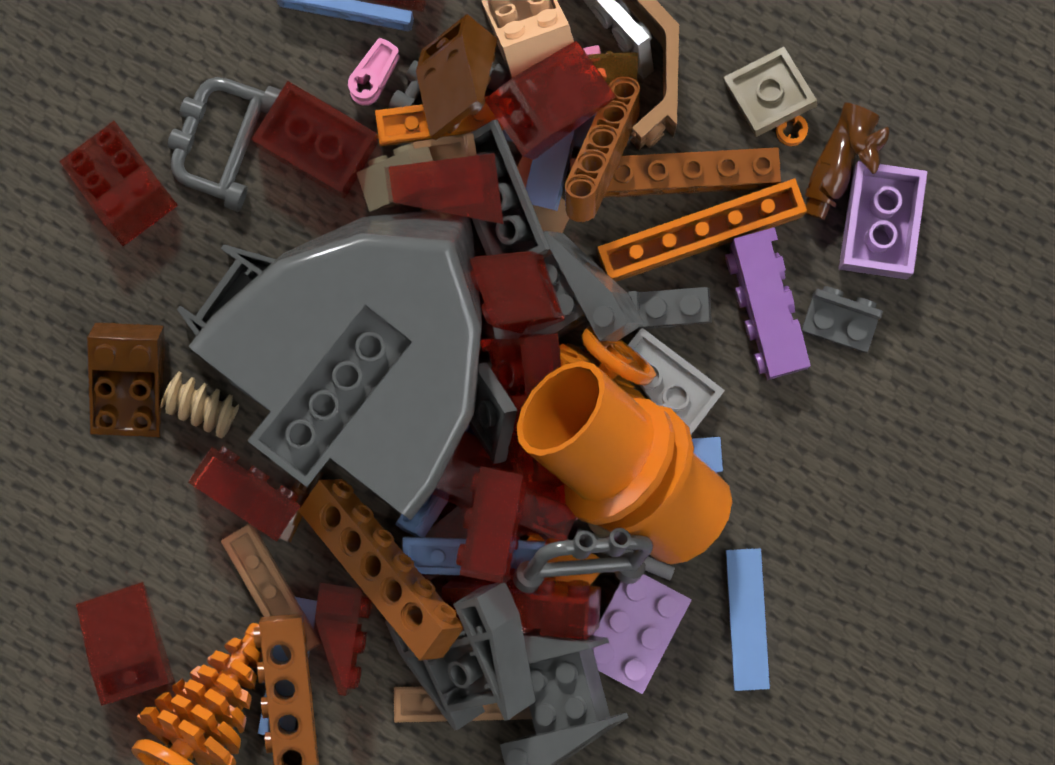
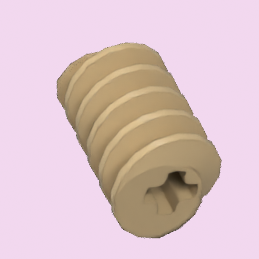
M179 371L167 386L160 408L166 404L165 410L169 415H173L178 411V418L182 421L187 420L191 416V425L195 427L204 421V431L209 433L216 427V436L222 439L230 429L239 409V404L236 407L232 406L233 396L230 394L223 401H220L219 389H216L210 396L207 395L208 384L203 383L198 390H195V378L193 377L185 384H182L183 373Z

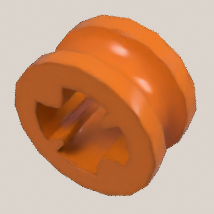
M800 115L789 120L794 122L793 126L798 123L801 127L797 132V138L792 139L790 138L791 134L787 137L783 133L787 127V122L777 126V138L784 145L797 146L807 136L808 125L806 120Z

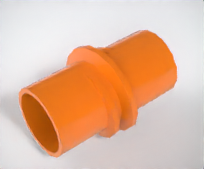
M584 361L562 365L548 374L531 391L521 408L518 419V442L529 455L564 483L565 503L579 520L598 525L608 532H612L616 528H623L630 535L646 536L653 542V549L650 555L657 561L670 565L687 562L700 555L720 536L730 516L732 506L730 487L720 475L693 452L694 446L690 428L671 408L656 405L650 399L631 397L595 364Z

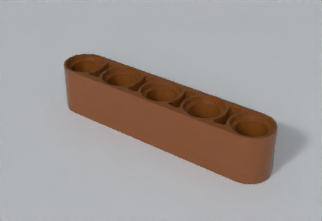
M619 77L612 80L566 180L565 211L571 220L576 222L589 221L598 212L632 133V127L636 124L639 117L640 86L633 78Z

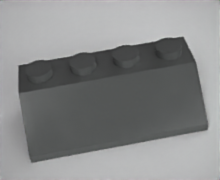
M496 119L471 132L474 135L484 202L467 205V208L495 276L521 271L544 259L550 248L499 121Z

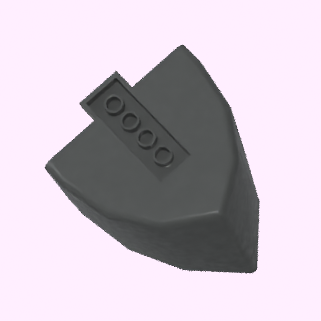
M459 206L362 217L289 250L279 256L222 306L190 343L189 348L270 411L249 437L248 442L306 487L329 458H331L410 520H412L434 492L474 415L482 330V309L470 213L467 208Z

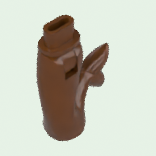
M844 102L839 121L811 174L805 197L809 198L806 203L807 212L805 214L825 220L830 207L836 208L837 203L833 202V199H840L847 188L855 154L859 155L862 163L872 174L878 171L880 165L878 152L884 147L889 138L888 127L872 133L879 122L880 116L864 107Z

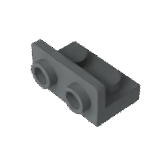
M824 286L823 290L816 289L801 331L863 353H868L878 320L881 318L883 311L876 309L877 304L871 300L857 297L856 301L844 298V292L832 287Z

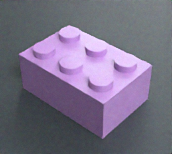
M862 161L856 163L852 171L839 270L908 279L913 275L927 171L880 164L878 171L872 174Z
M644 574L633 584H626L620 581L592 636L607 637L609 643L592 648L598 671L643 694L692 599Z

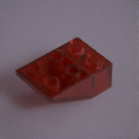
M574 41L511 78L488 96L485 102L522 156L535 160L617 98V96L579 42Z
M115 120L59 161L105 227L122 246H125L178 206Z
M526 251L477 256L470 259L473 270L470 271L472 282L475 288L481 291L485 302L482 304L483 315L486 321L492 324L493 327L529 335L565 320L542 254Z
M144 582L76 604L89 667L101 706L175 682Z
M320 583L315 621L338 694L347 696L352 693V689L359 688L362 667L356 666L357 654L364 653L367 632L361 631L363 618L370 617L372 601L361 588Z

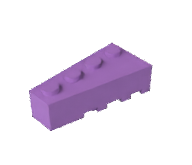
M775 227L734 238L729 247L730 254L725 255L729 273L731 275L736 273L740 287L735 288L740 308L746 306L750 319L744 321L750 341L756 340L759 353L754 354L759 374L765 373L767 380L806 370L811 366L798 319L793 320L791 314L795 313L792 292L788 286L783 287L782 280L785 279L784 271L786 270L783 257L778 252L774 253L771 242L778 240Z

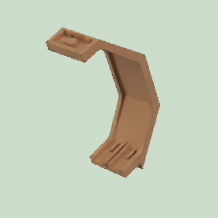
M622 0L633 15L658 40L663 49V100L632 127L633 132L631 133L632 138L630 141L640 150L644 145H647L648 148L653 147L665 135L663 133L665 129L674 138L677 127L679 24L657 0Z

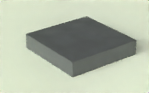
M487 362L478 364L474 415L469 426L493 464L505 462L508 456L517 408Z

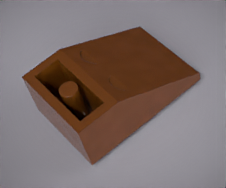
M468 14L423 48L419 57L416 75L429 134L435 141L446 132L452 133L455 131L461 121L470 114L472 116L476 115L483 108L486 101L484 96L486 87L491 80L489 74L496 58L494 53L498 39Z
M95 323L87 336L90 434L160 437L162 409L160 405L163 392L165 357L164 325Z

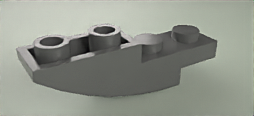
M708 287L627 292L644 322L637 329L680 327V325L712 323L710 288ZM587 320L571 331H585L591 324Z

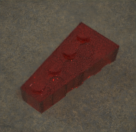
M558 333L519 334L481 339L482 351H489L492 363L491 370L517 408L512 438L508 446L516 481L543 482L558 479L525 451L518 442L517 423L521 408L531 391L548 374L561 367Z

